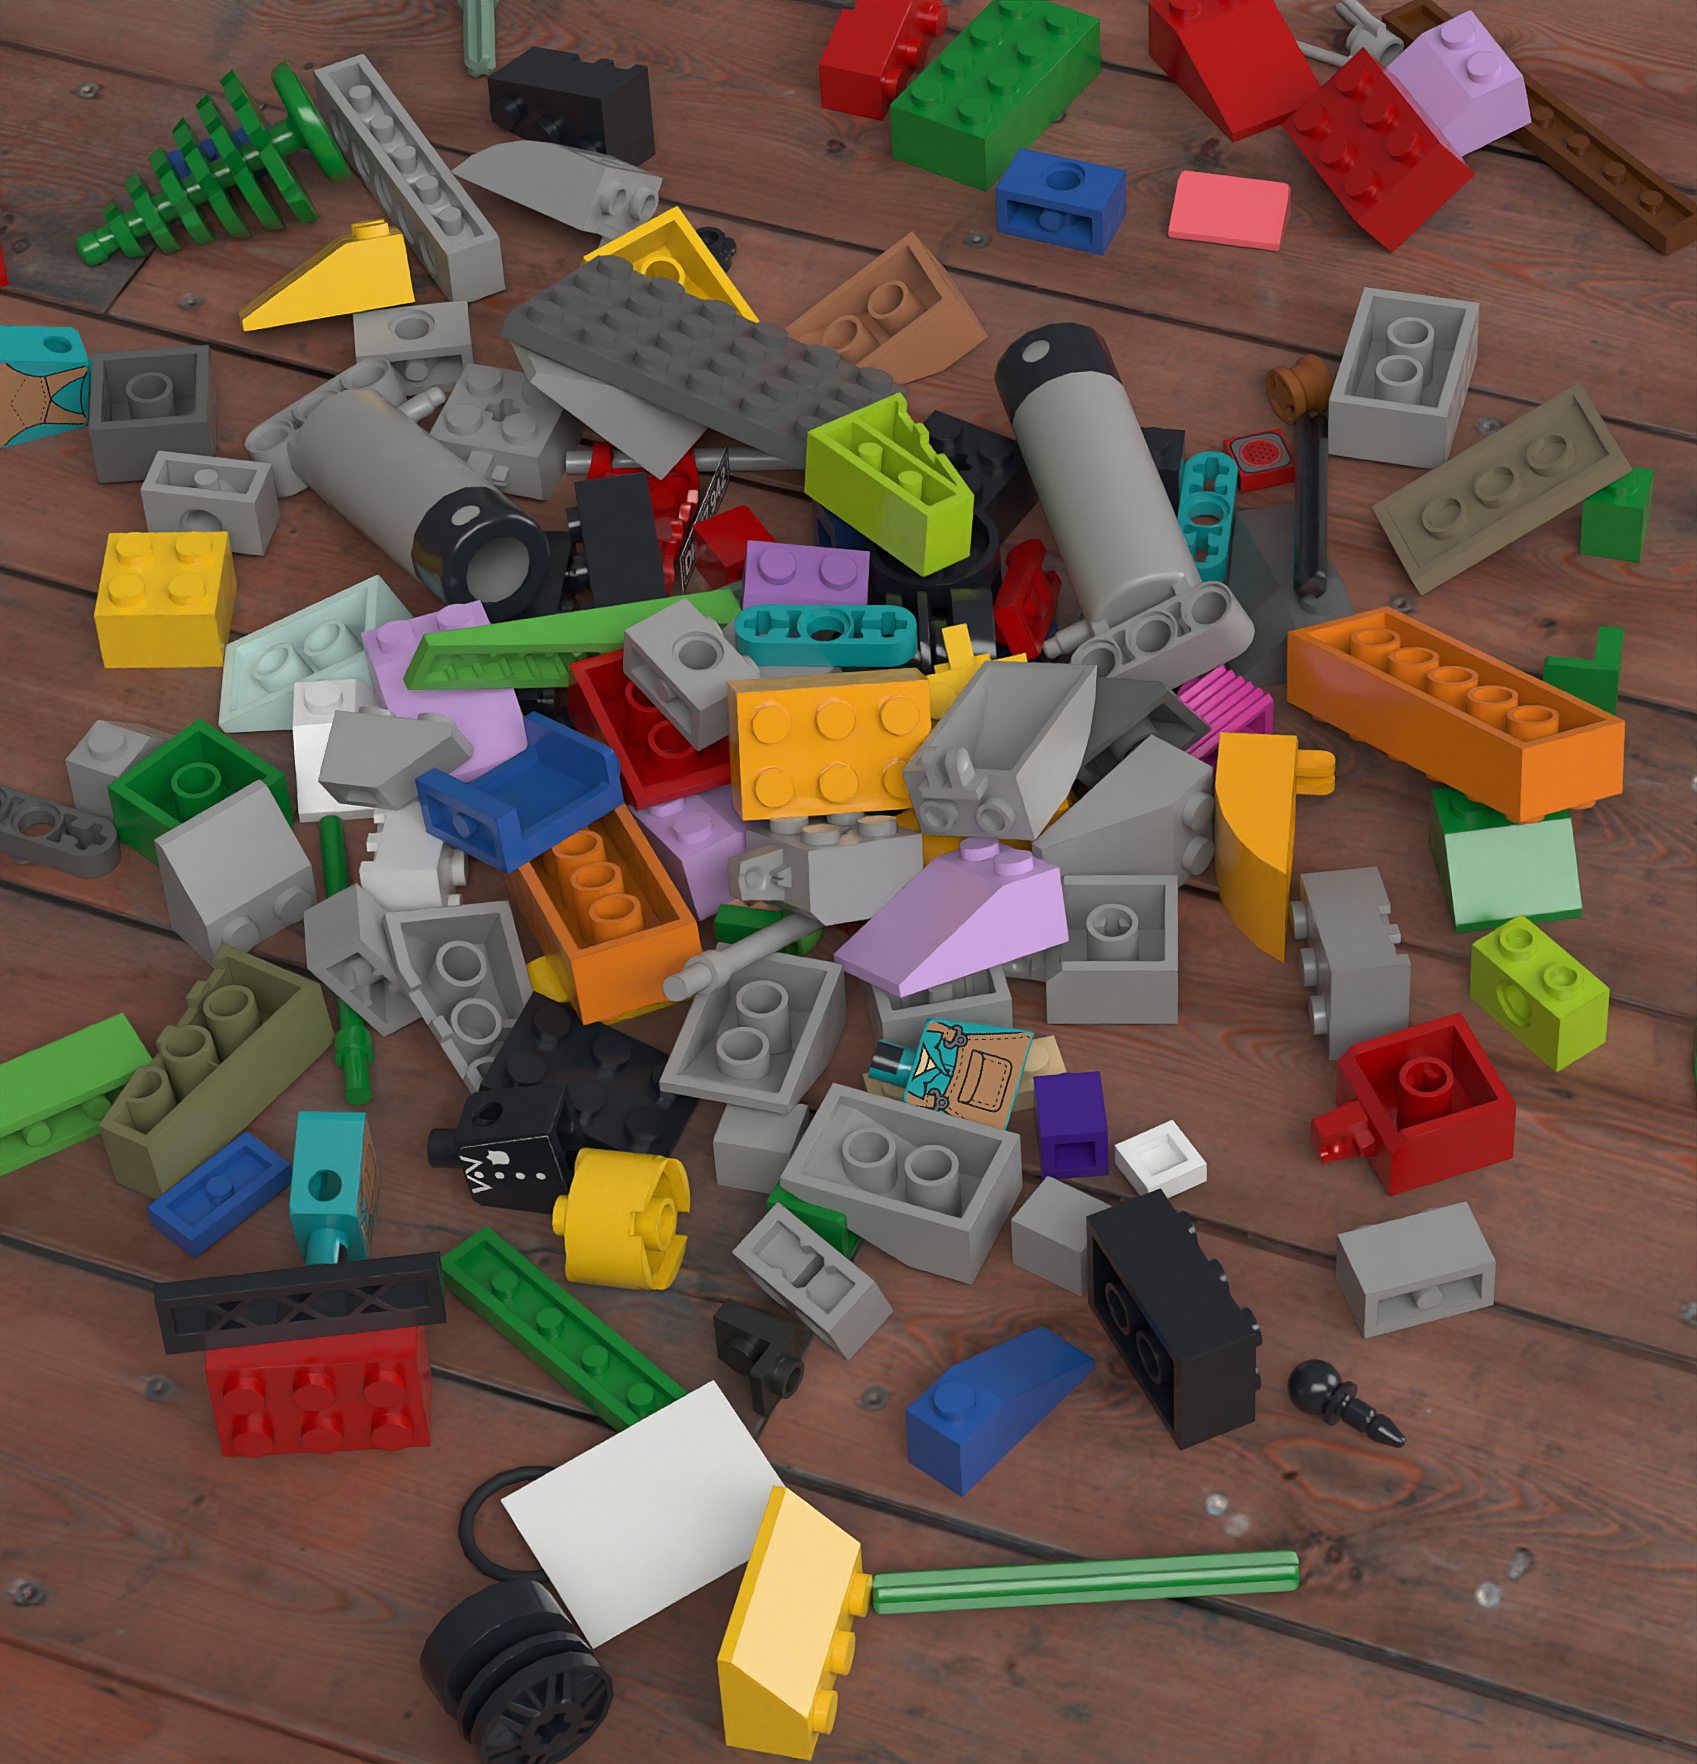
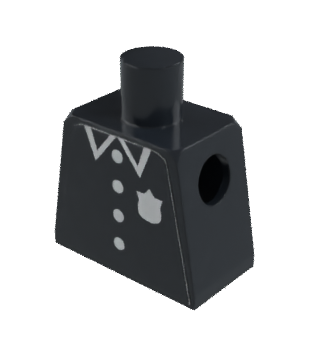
M552 1083L474 1092L466 1099L457 1128H433L431 1130L427 1143V1155L432 1168L462 1169L473 1200L481 1206L553 1215L557 1198L560 1195H569L575 1175V1162L578 1152L582 1148H588L566 1083Z

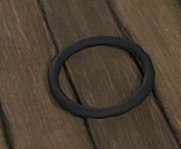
M550 1466L518 1467L496 1474L474 1490L461 1510L458 1537L465 1557L483 1575L501 1582L514 1579L536 1581L540 1584L550 1582L544 1569L536 1571L510 1570L492 1563L478 1549L472 1531L474 1517L488 1497L504 1486L525 1480H537L556 1468Z

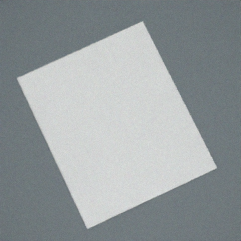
M712 1380L500 1501L594 1649L747 1562L750 1558L773 1485L785 1487V1485L716 1382Z

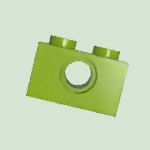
M1523 914L1472 943L1469 997L1553 1071L1559 1072L1606 1042L1610 988Z

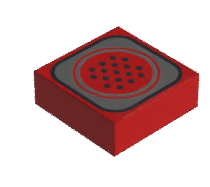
M1280 428L1223 440V453L1230 456L1237 464L1238 488L1241 493L1295 482V458Z

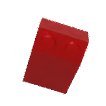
M1154 0L1148 3L1149 56L1232 143L1283 124L1321 88L1273 0Z
M624 648L569 663L568 713L579 733L613 749L621 766L619 778L623 796L637 811L731 784L729 735L697 751L623 672Z

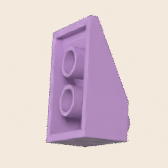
M1472 10L1422 33L1387 67L1401 81L1461 157L1532 122L1523 75Z
M480 600L467 604H452L438 612L405 621H391L380 628L360 633L373 693L380 708L391 711L397 717L418 719L420 713H435L446 716L456 723V727L473 745L471 758L449 773V775L465 783L477 779L526 749L528 742L523 715L514 689L408 690L403 677L424 634L489 625V619Z
M731 784L638 811L631 804L627 805V808L690 912L698 921L717 913L720 903L727 904L737 899L729 895L728 858L747 852L746 829L770 826V819L743 821L732 807ZM826 815L808 816V820L823 818Z
M968 838L959 844V850L935 857L833 954L834 962L844 964L845 972L902 998L1068 942L1069 934L1060 869L1058 866L1032 856L1030 851L1017 850L1000 843L997 838Z

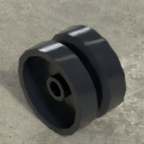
M973 506L970 556L925 577L916 573L867 538V551L870 552L869 571L873 605L886 604L885 592L901 591L902 607L909 610L917 618L916 590L926 589L933 617L946 616L950 588L991 585L994 606L1003 583L1000 543L997 525L985 511Z

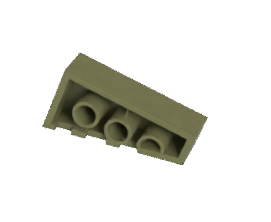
M223 943L213 957L215 969L208 980H197L187 995L188 1009L178 1024L165 1027L155 1042L158 1049L156 1056L149 1066L137 1068L98 1125L116 1181L157 1200L226 1147L334 1043L333 1039L335 1036L319 983Z

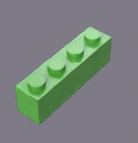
M123 1012L0 1064V1176L100 1134L99 1123L134 1072L140 1066H149L153 1060Z

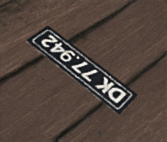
M728 444L694 524L716 516L731 480ZM693 528L680 557L683 594L696 566Z

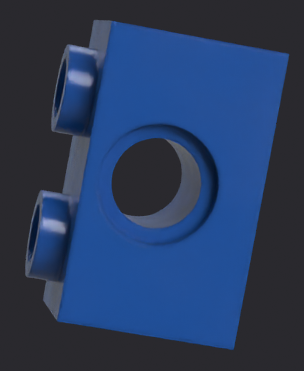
M1020 148L996 187L997 232L1104 255L1126 216V170Z

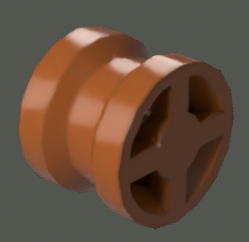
M1307 354L1300 357L1294 367L1278 366L1267 372L1265 378L1269 402L1280 420L1286 424L1296 423L1299 415L1310 410L1323 412L1329 409V399L1334 382L1325 363L1315 354Z

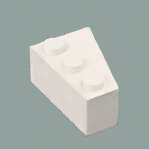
M419 796L399 810L375 808L374 824L378 823L377 833H369L366 842L367 851H375L374 861L361 862L359 873L362 889L387 912L464 905L462 894L456 893L457 886H467L468 854L426 833Z

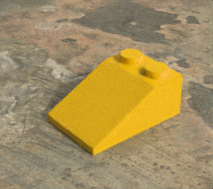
M678 206L585 255L582 259L580 267L598 255H613L629 261L633 265V270L651 278L663 277L680 283L685 288L684 292L704 301L712 299L725 302L736 309L737 315L755 323L760 322Z
M384 218L350 224L352 234L337 237L238 311L243 331L415 302L403 233L396 226L388 227V222H385Z

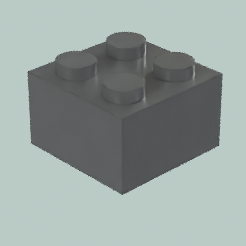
M209 345L92 354L89 435L99 483L145 480L158 451L216 457L218 396Z

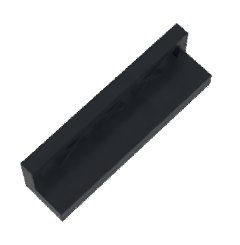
M440 1251L166 1282L154 1285V1302L166 1355L447 1323Z

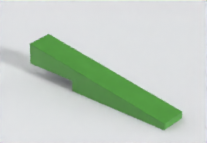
M731 588L424 634L407 668L403 681L408 690L568 687L569 663L624 648V630L684 598H687L703 616L708 615L712 617L721 630L738 616L742 609Z

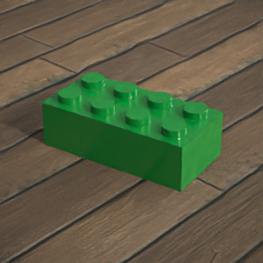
M992 0L890 104L892 158L987 192L1006 172L1020 148L1028 149L1101 72L1100 19L1047 0Z

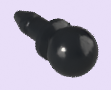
M1310 1359L1301 1362L1292 1370L1287 1382L1288 1396L1293 1405L1303 1413L1310 1415L1323 1414L1324 1422L1330 1426L1336 1425L1342 1419L1344 1423L1358 1432H1365L1367 1437L1376 1443L1396 1448H1402L1405 1445L1406 1438L1393 1421L1384 1414H1377L1375 1408L1359 1398H1355L1358 1386L1352 1381L1342 1382L1339 1372L1330 1363L1319 1359Z

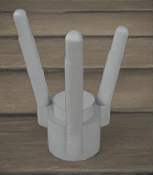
M1339 0L1340 3H1337L1335 6L1336 11L1354 27L1346 41V48L1350 51L1349 57L1296 40L1304 56L1338 67L1345 65L1362 47L1386 68L1404 51V42L1388 31L1386 25L1372 16L1357 0Z

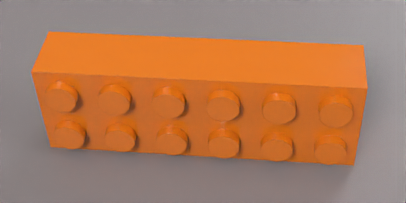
M1389 606L1288 631L1287 702L1310 713L1313 719L1329 723L1349 733L1351 739L1366 742L1387 753L1388 758L1394 761L1405 762L1426 773L1428 779L1443 782L1465 793L1467 799L1484 803L1505 814L1506 819L1519 824L1538 823L1547 814L1565 809H1587L1594 806L1596 800L1623 792L1625 720Z
M625 803L511 873L506 874L497 869L583 1026L597 1021H612L621 1017L626 1012L655 1003L672 1002L665 996L663 991L665 979L683 970L687 960L702 953L695 918Z

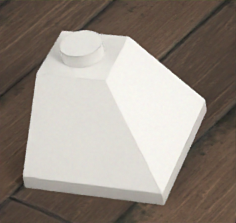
M357 679L294 683L293 740L300 823L319 822L321 818L327 815H336L342 820L374 818L375 808L339 804L318 782L335 710L359 712V708L362 706L379 707L373 693V688Z

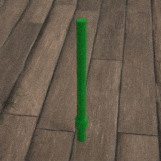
M327 815L321 818L318 823L326 899L350 886L343 820L336 815ZM335 994L339 1031L333 1039L335 1062L343 1070L347 1102L352 1105H363L372 1098L369 1067L374 1061L372 1034L365 1029L364 1019Z

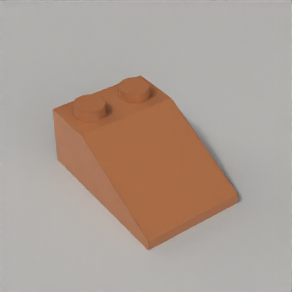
M913 231L784 328L789 334L788 337L808 346L817 344L829 347L840 354L841 360L859 368L872 367L885 371L892 376L893 382L899 385L943 372L989 337L946 269Z

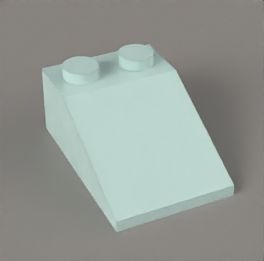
M376 575L227 644L225 647L218 726L225 733L293 730L294 683L357 679L372 688L360 633L380 628L391 621H405L414 617L383 579Z

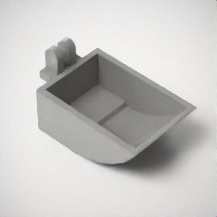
M529 140L496 144L471 155L451 171L454 175L581 231L601 235L602 238L598 248L648 222L657 209L659 201L658 191L663 180L662 177L611 155L554 143Z
M984 661L902 770L922 834L1036 840L1068 796L1081 767L1092 725L1096 698L1097 665Z

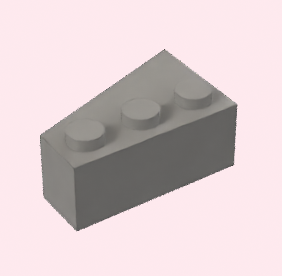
M1377 866L1300 874V901L1289 902V918L1293 940L1304 939L1306 947L1299 949V968L1303 987L1314 986L1316 995L1309 996V1017L1312 1034H1324L1329 1061L1338 1060L1353 1044L1406 1029L1409 1025L1411 962L1408 953L1396 955L1394 943H1401V933L1398 924L1390 925L1388 914H1391V904Z

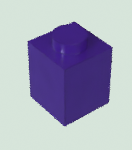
M1100 1071L1034 1076L1035 1127L1042 1181L1047 1176L1054 1179L1109 1175L1108 1128Z

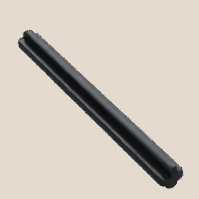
M1303 413L1296 419L1293 590L1301 598L1308 594L1319 598L1327 591L1328 420L1321 413L1313 417Z

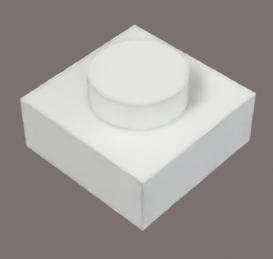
M1173 1120L1114 1145L1115 1164L1140 1196L1161 1188L1166 1197L1170 1198L1207 1181V1163Z

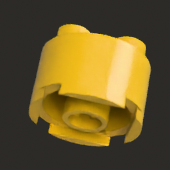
M594 1148L580 1149L575 1162V1175L569 1195H560L557 1198L552 1215L554 1233L558 1236H564L565 1273L567 1280L571 1283L641 1291L667 1289L673 1283L680 1269L688 1235L676 1234L678 1212L690 1213V1190L683 1164L677 1159L665 1158L660 1155Z

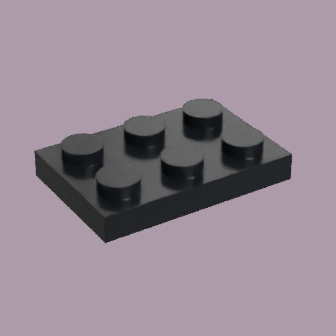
M533 991L478 1090L479 1092L566 1083L588 1148L660 1155L665 1158H670L701 1098L660 1091L659 1081L670 1055L599 1021L583 1026L574 1009L536 991Z

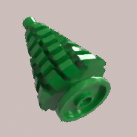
M288 61L281 62L271 71V80L288 111L284 120L270 127L241 77L234 69H231L220 80V83L250 141L242 145L210 93L206 92L195 106L221 157L212 161L192 127L182 117L172 130V135L179 150L185 157L184 159L192 174L182 179L163 147H159L148 157V160L159 179L163 191L153 195L139 172L136 171L124 184L135 207L124 212L115 198L110 200L101 211L108 224L95 231L91 229L76 239L75 246L82 261L91 267L96 266L109 259V255L120 248L129 259L147 256L145 248L139 239L150 233L165 254L181 250L182 247L178 237L170 224L172 220L179 216L197 244L203 245L215 241V235L199 206L207 200L210 201L211 207L233 239L253 237L249 232L250 229L229 190L230 187L236 184L267 231L286 228L275 202L258 171L265 167L301 224L319 219V215L308 192L287 156L303 148L309 149L326 177L336 184L351 179L353 174L320 113Z

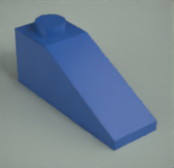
M1040 1326L950 1367L905 1410L909 1463L963 1497L1095 1369V1359L1048 1329Z

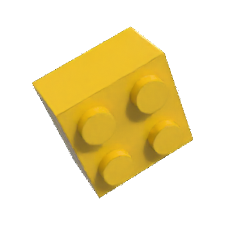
M228 531L109 533L94 612L104 669L224 667L225 647L229 640L237 589V579Z

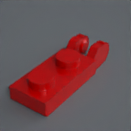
M1038 538L1027 539L1016 545L1008 553L1009 555L1005 560L1008 570L993 606L995 637L1002 646L1008 645L1013 656L1026 653L1027 661L1036 658L1041 653L1043 642L1046 639L1059 604L1057 597L1062 585L1057 571H1043L1041 566L1045 558L1046 549L1041 539Z

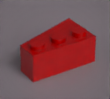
M857 0L853 10L843 8L819 62L821 107L883 121L890 110V104L906 89L907 82L914 70L921 69L924 65L928 48L935 37L940 38L945 31L948 20V8L946 5H942V0Z

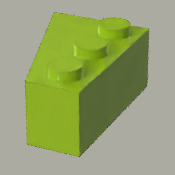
M901 392L807 432L804 493L922 577L970 556L974 494L944 453L937 455L929 444V431L922 422L916 424L907 413V401Z

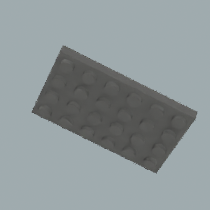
M613 255L596 256L508 313L500 334L501 337L803 469H806L808 431L899 392L906 399L909 391L908 388L894 383L892 376L885 371L872 367L859 368L841 360L840 354L829 347L817 344L808 346L788 337V332L776 324L768 322L755 323L737 315L736 309L725 302L712 299L704 301L684 292L685 288L680 283L668 278H651L633 270V265L629 261Z

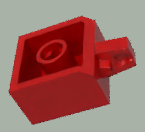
M1461 1012L1353 1044L1337 1060L1336 1109L1315 1117L1311 1121V1146L1321 1164L1359 1156L1367 1157L1390 1197L1512 1159L1516 1103Z

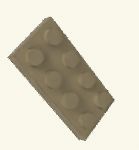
M1578 382L1371 507L1410 579L1422 596L1633 471L1583 386Z

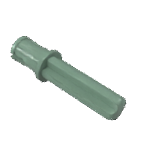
M457 0L458 5L463 10L464 64L468 67V74L472 77L478 78L481 74L490 75L495 70L494 9L498 6L500 0Z

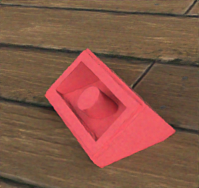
M1182 171L1177 183L1168 237L1280 251L1291 216V187L1289 184L1282 182Z

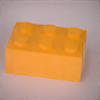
M917 668L726 681L732 807L743 821L914 808L902 770L931 733L929 679Z

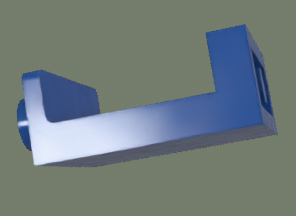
M535 711L523 718L528 742L526 749L467 784L435 767L415 779L426 833L506 874L511 873L624 804L619 778L621 766L613 749Z

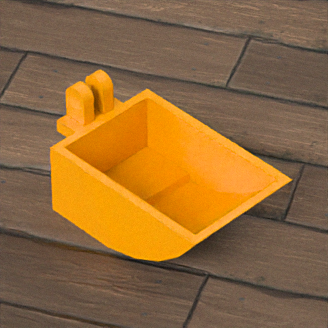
M1220 732L1215 781V879L1221 902L1236 927L1258 948L1284 963L1295 837L1296 795H1328L1332 793L1335 789L1334 772L1336 759L1328 751L1298 749L1297 736Z

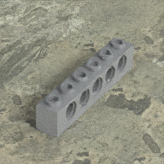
M361 54L314 70L319 113L340 151L392 223L403 233L405 241L449 302L467 300L468 303L505 290L498 234L366 56Z

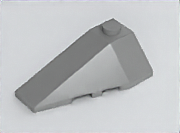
M509 900L384 913L382 921L397 978L471 1094L478 1092L483 1078L533 993Z

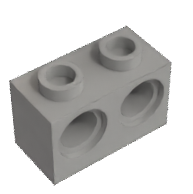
M779 1202L775 1204L732 1251V1254L755 1285L847 1361L854 1356L894 1312L873 1279Z

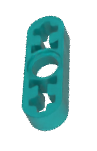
M1215 451L1198 453L1186 462L1177 517L1202 583L1207 581L1223 583L1227 577L1238 491V467L1236 462L1230 456ZM1206 480H1215V492L1204 491ZM1210 515L1217 517L1221 521L1214 525L1203 526L1197 525L1191 520L1197 516ZM1197 549L1207 550L1205 562H1196Z
M760 604L741 611L734 622L736 651L741 656H749L757 666L894 667L911 660L918 648L917 624L914 615L909 610L895 605ZM821 630H835L842 634L839 638L832 641H817L810 637L813 633ZM791 633H797L798 638H791ZM854 633H861V638H854ZM759 634H768V636L761 637ZM884 635H894V637H884Z

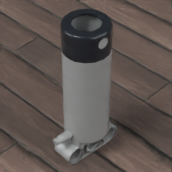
M1066 322L1048 324L1029 331L1010 344L997 362L994 381L1084 615V619L1056 632L1054 637L1043 642L1042 648L1046 656L1054 659L1062 654H1069L1075 651L1070 664L1097 665V677L1159 681L1172 690L1245 652L1253 641L1255 633L1254 624L1227 585L1219 581L1202 583L1105 339L1089 326Z
M373 357L354 364L261 423L248 434L244 445L252 461L272 463L277 497L292 496L309 487L445 606L467 604L480 600L490 624L502 623L520 615L537 599L548 579L552 556L548 537L537 522L417 424L418 421L434 412L436 407L445 402L446 397L439 387L434 386L428 391L420 392L407 400L388 359Z

